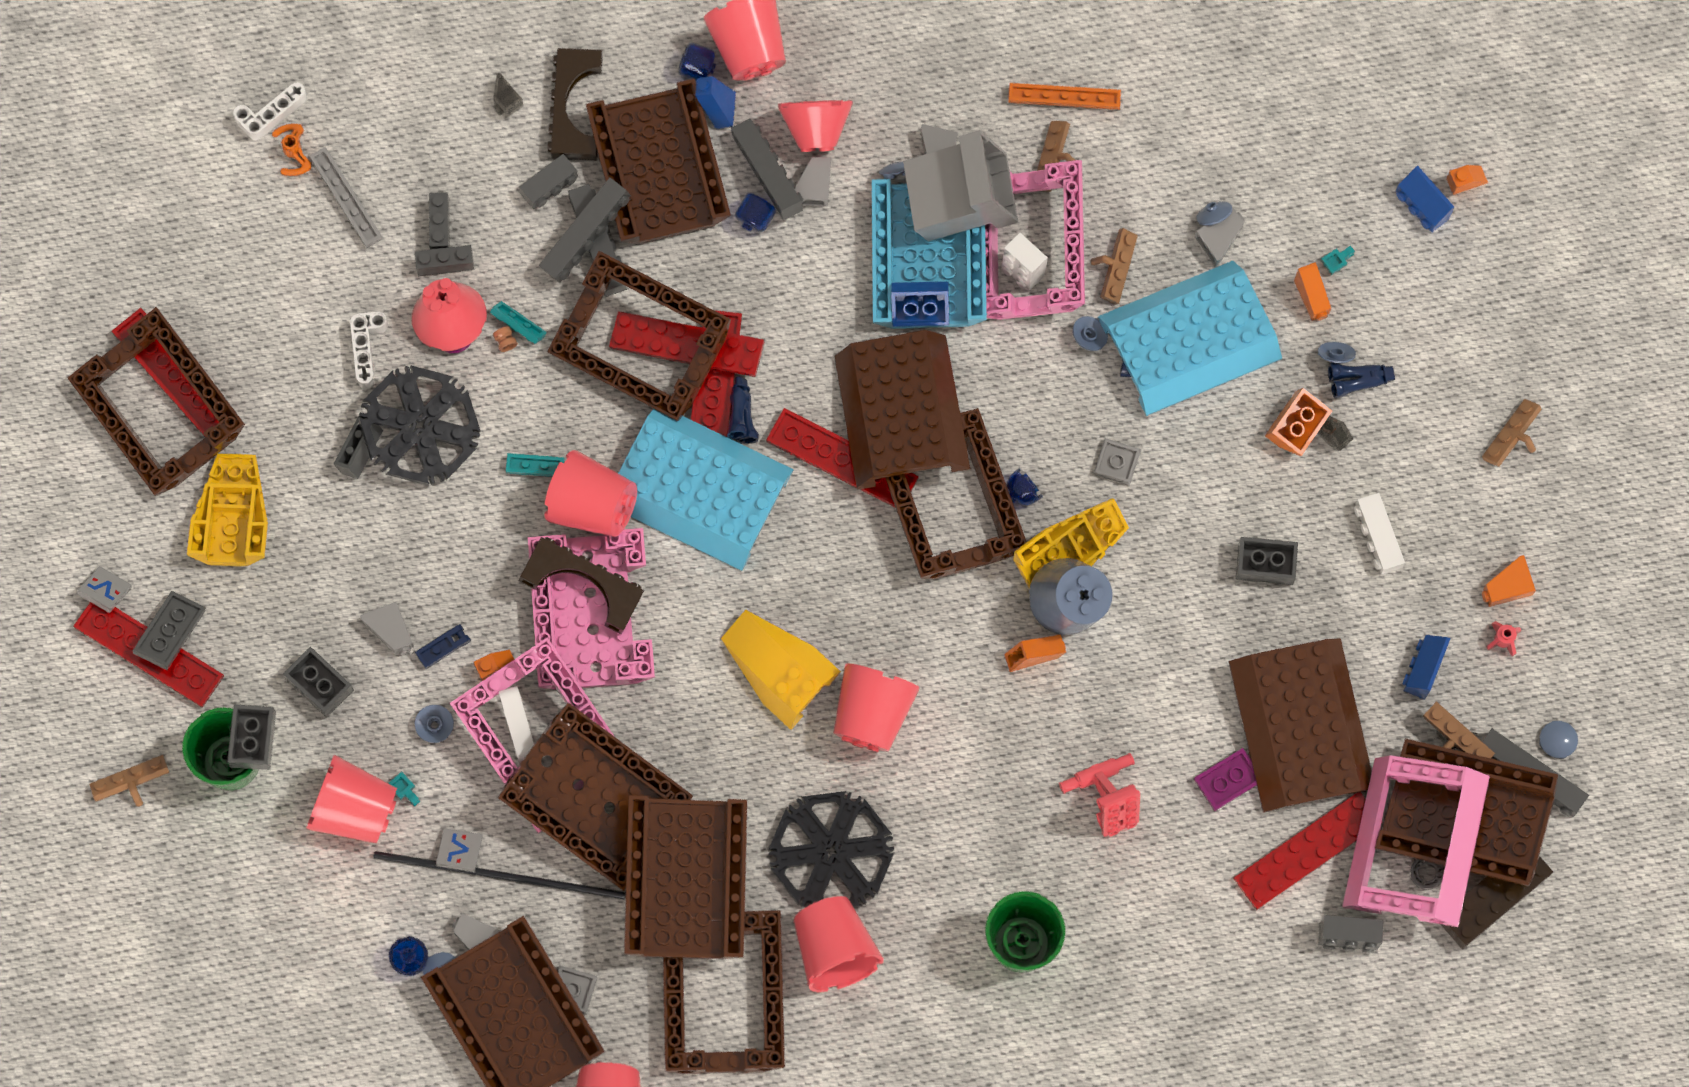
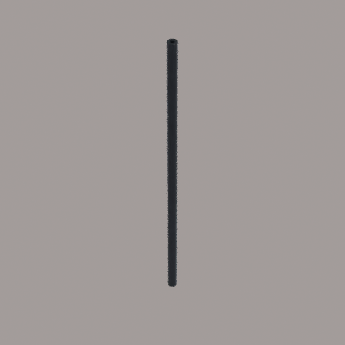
M375 851L373 857L379 860L625 900L626 892L477 867L475 872L436 866V861L379 851Z

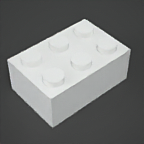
M1019 233L1004 248L1002 270L1007 276H1012L1017 280L1016 283L1020 288L1030 291L1044 277L1048 257Z

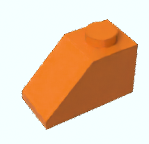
M1465 165L1450 170L1446 178L1453 195L1488 183L1482 167L1477 165Z
M510 650L490 653L474 661V666L481 680L484 681L515 659Z

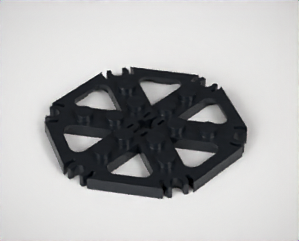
M412 365L410 368L405 366V374H401L397 368L395 375L392 370L362 401L366 403L361 404V408H365L367 413L360 412L358 421L370 459L372 461L378 456L374 465H377L378 462L384 463L381 472H385L388 467L390 468L385 475L428 486L429 484H435V476L439 477L440 482H443L445 477L447 480L477 449L475 447L478 446V443L472 441V437L479 438L481 430L468 390L461 394L465 386L463 385L460 389L455 388L457 379H454L450 384L449 381L454 376ZM418 377L437 380L442 384V389L425 406L416 382ZM390 384H395L404 410L381 405L378 403L377 397ZM459 401L464 404L469 424L461 426L439 419L455 402ZM426 419L422 426L424 429L419 428L413 432L417 425L416 422L420 423ZM376 424L399 430L400 432L384 448H379L375 444L371 425ZM435 440L460 446L463 451L451 465H444ZM414 445L423 468L421 473L404 470L398 466V461Z
M846 791L802 796L801 799L804 800L805 804L798 798L796 801L799 804V808L794 809L791 805L788 806L792 814L785 809L768 851L777 850V852H769V857L775 856L777 858L775 862H770V866H779L771 868L772 872L798 905L803 898V908L807 902L813 904L824 899V894L834 872L850 891L851 897L849 900L854 908L862 907L858 899H860L862 904H867L864 896L867 894L872 899L875 898L871 889L878 894L894 856V853H886V851H894V847L886 845L888 841H893V837H884L892 835V833L865 799L859 805L861 796H858L856 801H851V792L844 799ZM836 802L839 805V809L828 831L812 811V807L815 804ZM859 814H865L878 830L875 836L848 839ZM790 823H796L812 844L783 847L781 840L787 826ZM834 843H836L835 852H837V854H832V856H830L829 860L827 861L828 851H826V849H831ZM880 857L882 864L875 880L872 882L867 881L851 859ZM815 864L808 883L802 891L797 890L785 875L787 868Z

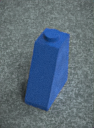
M713 76L697 78L695 96L716 129L733 127L736 92Z

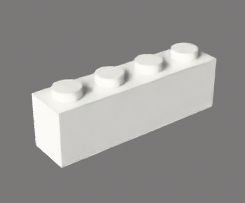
M1377 493L1358 499L1355 504L1356 506H1354L1356 516L1361 519L1362 524H1360L1363 535H1367V546L1369 551L1374 554L1375 559H1373L1376 570H1380L1382 575L1403 568L1405 561L1380 494Z

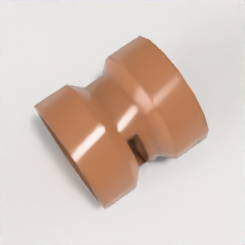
M509 326L500 328L493 333L495 341L499 343L498 347L501 352H507L518 345L516 339L511 335L512 331Z

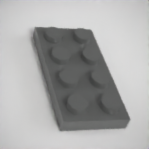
M171 591L134 647L133 654L168 670L203 616L206 607Z

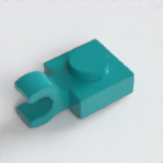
M1352 246L1347 247L1342 252H1339L1336 248L1322 257L1321 262L1329 273L1333 275L1347 266L1346 260L1354 256L1355 250Z
M402 771L388 783L397 788L395 794L400 800L406 796L414 807L420 803L419 798L412 791L415 785Z

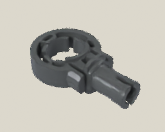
M1416 859L1411 867L1413 883L1423 890L1437 888L1442 883L1444 872H1439V870H1445V866L1427 861L1422 862L1423 860ZM1422 862L1423 866L1426 864L1433 866L1437 872L1433 880L1425 881L1427 885L1421 884L1423 879L1418 874L1421 865L1419 864L1417 869H1415L1416 865Z

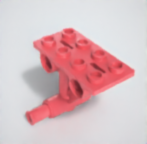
M1131 753L1117 759L1110 758L1104 762L1094 764L1085 770L1076 772L1074 777L1059 782L1063 794L1076 788L1084 789L1095 784L1101 796L1096 799L1100 809V813H1097L1096 817L1102 829L1103 837L1115 836L1120 830L1125 828L1131 829L1139 823V790H1136L1133 784L1117 790L1108 779L1117 775L1120 772L1119 770L1134 765L1135 762Z

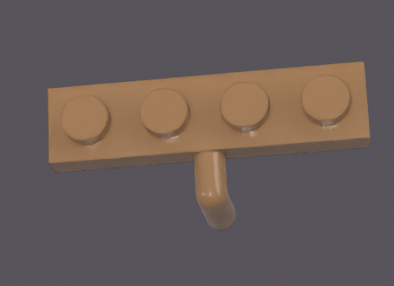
M1067 121L1050 122L1037 171L1045 170V164L1059 163L1060 160L1075 161L1069 153H1062L1070 127ZM1051 189V190H1043V192H1051V191H1052V189Z
M1124 228L1118 231L1111 258L1102 255L1091 259L1092 265L1102 263L1109 265L1100 298L1115 305L1120 302L1138 235Z
M1524 399L1483 454L1482 458L1484 461L1500 467L1519 440L1525 443L1530 453L1535 452L1536 447L1532 439L1524 433L1542 410L1541 406Z
M1437 701L1423 715L1424 719L1448 739L1447 743L1443 746L1444 748L1452 749L1455 745L1461 752L1486 758L1494 756L1495 753Z
M161 755L92 782L89 785L95 801L129 789L135 805L140 807L143 805V801L136 786L169 773L164 756Z

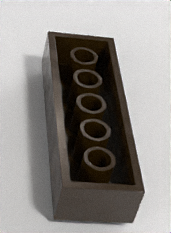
M1539 856L1530 886L1487 876L1465 894L1458 927L1440 925L1463 950L1549 878L1553 870Z

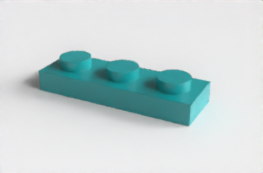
M503 301L493 306L490 311L496 319L503 321L512 330L520 333L534 344L541 341L547 333Z
M507 453L506 474L553 477L559 463L565 462V457Z

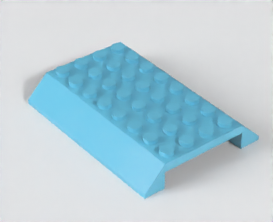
M890 179L872 180L873 323L892 329L969 327L987 320L985 225L928 242L914 231L907 184H891ZM949 281V325L893 327L892 283Z
M1234 261L1098 316L1105 334L1110 333L1140 394L1138 401L1146 416L1282 359L1277 335L1245 271Z
M653 409L647 416L618 474L637 485V498L631 515L632 518L743 571L751 555L750 551L783 486L786 487L794 469L684 416L677 421Z

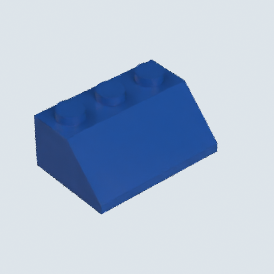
M1418 165L1400 182L1395 191L1398 199L1409 206L1408 209L1411 214L1417 215L1421 220L1422 226L1431 232H1434L1447 222L1453 212L1454 206Z
M949 281L892 283L893 327L949 325Z
M1425 635L1423 640L1419 639L1415 649L1419 652L1417 657H1412L1409 664L1412 670L1410 675H1405L1402 683L1405 685L1404 692L1424 700L1431 691L1451 638Z

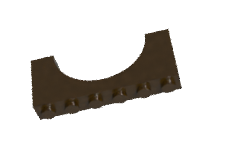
M557 48V55L554 54L553 66H556V72H552V83H555V89H551V100H554V107L550 106V118H553V124H549V135H552V141H548V153H551L552 159H557L564 154L568 160L597 161V147L594 136L586 135L576 129L568 118L566 105L570 92L578 82L588 76L602 74V50Z
M541 537L518 581L536 590L543 580L560 573L576 574L590 580L599 588L606 600L608 613L604 626L622 634L644 592L641 589L642 587L635 582L629 583L625 581L624 577L620 574L608 572L607 568L600 564L595 565L591 563L590 559L583 555L577 556L573 554V551L568 547L556 545V542L551 538Z

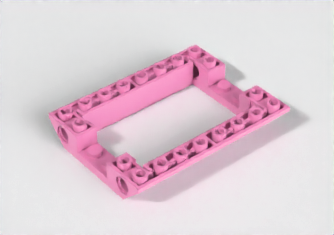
M1082 160L1045 164V170L1015 174L1010 171L1014 194L1063 188L1066 289L1050 288L1047 289V294L1016 298L1011 293L1000 294L999 296L998 228L991 223L986 224L987 318L1003 320L1072 312L1085 304Z
M548 637L450 703L504 784H506L517 766L477 708L498 695L499 691L507 689L539 666L542 667L566 704L569 702L613 735ZM579 780L573 785V788L575 790L582 789L583 781ZM533 825L537 833L541 832L539 828Z
M1391 755L1375 758L1342 907L1377 914L1387 911L1417 916L1419 921L1458 927L1490 777L1463 766ZM1390 779L1408 784L1410 780L1445 785L1447 790H1461L1439 899L1367 887Z

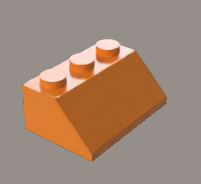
M1304 388L1299 389L1292 395L1265 434V437L1278 447L1302 456L1332 413V410Z

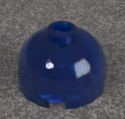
M1019 467L1007 480V488L1013 503L1017 501L1020 505L1024 506L1033 505L1043 496L1042 494L1037 495L1036 492L1039 489L1026 473L1024 475L1020 473L1022 469Z
M407 936L393 943L389 951V962L393 970L398 974L406 977L415 976L425 969L428 962V950L421 940Z

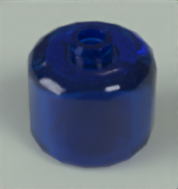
M694 42L688 43L678 68L679 75L689 79L695 78V81H697V78L708 77L709 73L713 74L716 64L713 63L715 59L714 50Z
M747 193L736 210L735 217L742 223L741 227L751 232L754 230L762 233L773 219L776 208L763 198L753 193Z

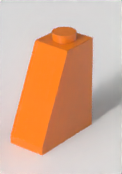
M1316 262L1298 268L1294 283L1311 320L1318 319L1319 321L1327 318L1331 306Z
M1525 556L1518 557L1485 585L1482 597L1489 607L1533 596L1536 589Z
M1060 634L1021 641L1004 655L1009 671L1013 672L1058 659L1066 653V647Z

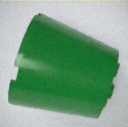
M225 707L208 710L189 725L183 738L182 751L186 765L197 778L223 790H238L251 783L259 769L231 768L226 761L229 754L233 709Z
M1029 891L1015 892L999 900L991 910L986 922V940L995 958L1006 969L1018 973L1031 972L1046 966L1059 954L1065 940V923L1057 906L1041 896V894ZM1020 938H1022L1023 941H1027L1025 942V945L1018 943Z

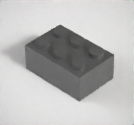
M1240 537L1238 542L1236 580L1293 585L1296 579L1298 542Z
M311 646L283 673L285 680L326 718L354 691L352 685Z
M234 704L228 764L231 768L270 770L276 720L274 707Z
M1324 915L1319 923L1318 945L1330 950L1335 949V947H1343L1344 951L1362 949V952L1374 953V950H1378L1382 945L1384 920Z

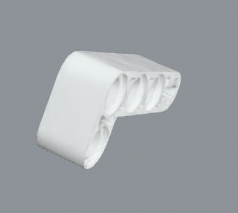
M293 83L256 114L245 105L237 106L233 112L237 125L251 139H261L307 100L305 87L301 83ZM283 103L288 104L285 108L279 107ZM241 114H247L245 118H239ZM268 115H273V116H274V117H273L272 119H270V120H266V119H265L266 116H268ZM253 127H259L257 131H251Z
M382 312L356 314L350 321L356 378L358 385L363 389H369L375 383L370 335L380 334L387 330V319ZM376 320L383 321L381 325L374 324ZM358 322L364 323V326L360 328L355 327ZM360 340L366 341V343L362 346L357 345L358 341ZM361 358H368L366 363H359ZM363 371H366V373H367V380H366V381H363V379H364Z
M518 686L499 691V695L520 764L533 747L534 742Z

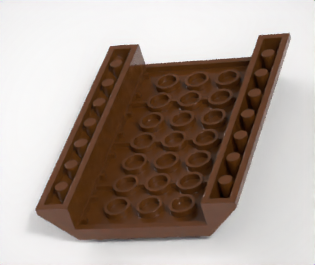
M695 78L677 82V88L608 105H605L604 100L586 104L605 182L611 178L631 195L627 205L621 207L615 218L621 242L643 244L710 228L731 216L703 108L695 96Z
M920 330L851 343L834 356L857 490L875 487V479L945 466H950L951 472L970 469L946 335L929 330Z
M1341 638L1324 639L1250 654L1228 661L1263 813L1302 803L1368 791L1372 769Z
M1405 738L1400 757L1468 767L1490 777L1470 872L1530 886L1536 871L1553 807L1558 774ZM1396 780L1383 829L1379 831L1375 849L1446 866L1461 790H1447L1445 785L1410 780L1408 784Z
M629 795L624 954L660 958H744L746 799L705 801L649 799V796Z
M524 915L508 924L507 928L442 967H436L421 976L422 981L485 1087H551L605 1052Z

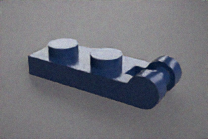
M461 624L453 627L415 652L425 669H428L460 647L471 642L470 637L463 632L464 628ZM457 635L459 640L454 642L452 637Z

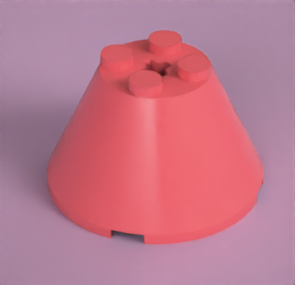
M853 100L779 103L778 108L798 148H801V152L816 151V148H819V151L834 150L853 105Z
M448 278L436 280L426 286L412 311V326L419 340L426 346L438 348L441 351L457 350L472 343L481 334L487 319V309L481 295L472 287L451 281Z

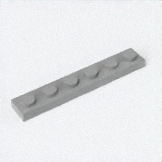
M324 147L309 156L365 247L368 248L382 240V235L327 148Z

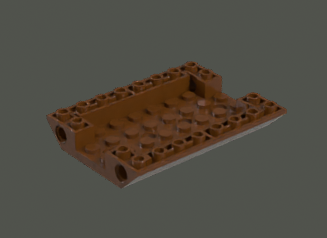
M568 702L553 718L510 776L498 799L624 891L626 889L629 795L649 796V799L691 800L693 795ZM546 755L552 759L549 767H544L541 763L542 758ZM576 779L583 781V787L580 790L573 788V782ZM607 802L614 804L615 808L612 813L604 811V805Z

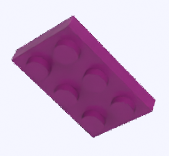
M1243 748L1193 779L1214 812L1257 786L1251 759Z

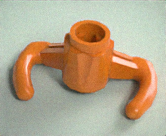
M285 124L272 132V136L278 137L286 131H293L292 134H288L281 140L282 149L287 157L295 158L301 164V167L297 169L282 168L280 173L287 176H298L308 172L312 166L310 160L304 156L300 143V137L304 133V128L300 124Z

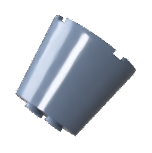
M1072 558L1056 559L1045 564L1035 574L1029 588L1030 608L1035 619L1045 629L1059 635L1078 634L1091 627L1108 612L1113 597L1111 584L1100 570ZM1079 592H1083V599H1080L1081 594Z

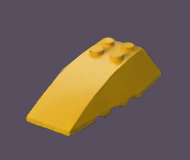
M217 454L209 473V479L205 483L202 496L198 500L196 511L190 521L187 556L207 565L249 566L265 558L268 530L256 455Z
M1111 498L1045 528L1014 552L1013 560L1028 588H1030L1032 579L1038 570L1053 560L1072 558L1093 566L1098 559L1101 560L1105 556V551L1109 546L1113 547L1129 527L1115 499Z
M744 610L721 638L763 705L790 730L804 716L801 712L823 686H829L841 672L813 645L748 610Z

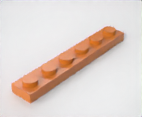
M1021 83L1009 84L1008 103L1120 110L1121 90Z

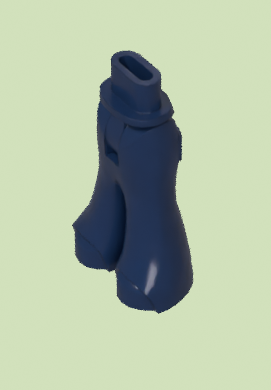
M1329 363L1328 378L1330 383L1333 382L1331 391L1334 398L1343 397L1354 391L1378 387L1387 384L1388 381L1395 380L1393 366H1345L1338 363ZM1359 378V379L1349 380V381H1340V380H1347V379Z
M736 377L730 395L732 411L727 437L736 439V442L741 444L758 442L759 434L754 428L751 417V393L749 392L748 380L743 377Z

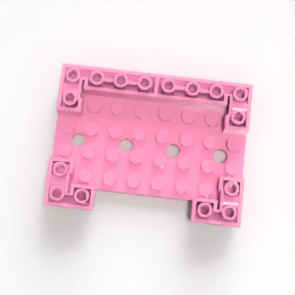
M643 528L624 529L617 537L602 535L567 538L566 534L528 537L529 559L540 538L548 537L554 540L556 545L570 548L573 554L577 556L583 555L585 552H591L593 554V558L590 560L591 563L606 567L607 571L612 574H620L627 582V572L646 566ZM560 573L543 580L536 590L531 588L535 645L548 637L582 688L638 684L655 678L652 639L633 641L631 617L622 634L604 626L608 613L606 600L599 588L590 580L576 574ZM587 589H594L596 591L595 596L588 598L585 595ZM590 626H597L599 628L598 633L595 635L589 634L588 628ZM593 663H599L602 666L599 672H593L590 669ZM539 666L537 668L538 687L557 690L542 667Z

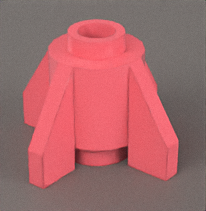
M1497 621L1493 622L1491 625L1495 629L1496 634L1494 641L1487 645V650L1498 645L1501 648H1507L1511 656L1516 655L1514 641L1517 634L1521 632V628L1502 625Z

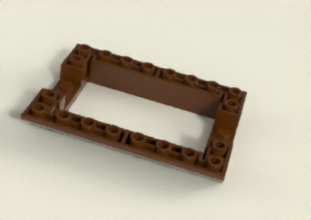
M599 251L582 283L585 288L569 319L564 318L547 352L679 421L692 406L727 338L731 319ZM612 279L706 328L704 334H701L697 342L699 348L683 379L678 378L672 395L578 346Z
M155 307L127 330L130 335L102 357L96 354L71 374L68 380L152 493L157 496L177 487L235 441L245 423L161 311ZM156 339L219 421L216 426H211L204 432L206 437L179 459L171 458L165 463L163 468L100 385Z
M979 408L960 414L966 447L999 538L987 539L983 545L955 553L947 550L932 557L933 553L905 474L885 477L921 579H938L1008 559L1014 556V552L1027 543Z
M781 910L745 911L744 935H762L765 1050H757V1048L738 1052L693 1050V1052L685 1053L683 958H663L665 1072L681 1074L766 1072L785 1068Z

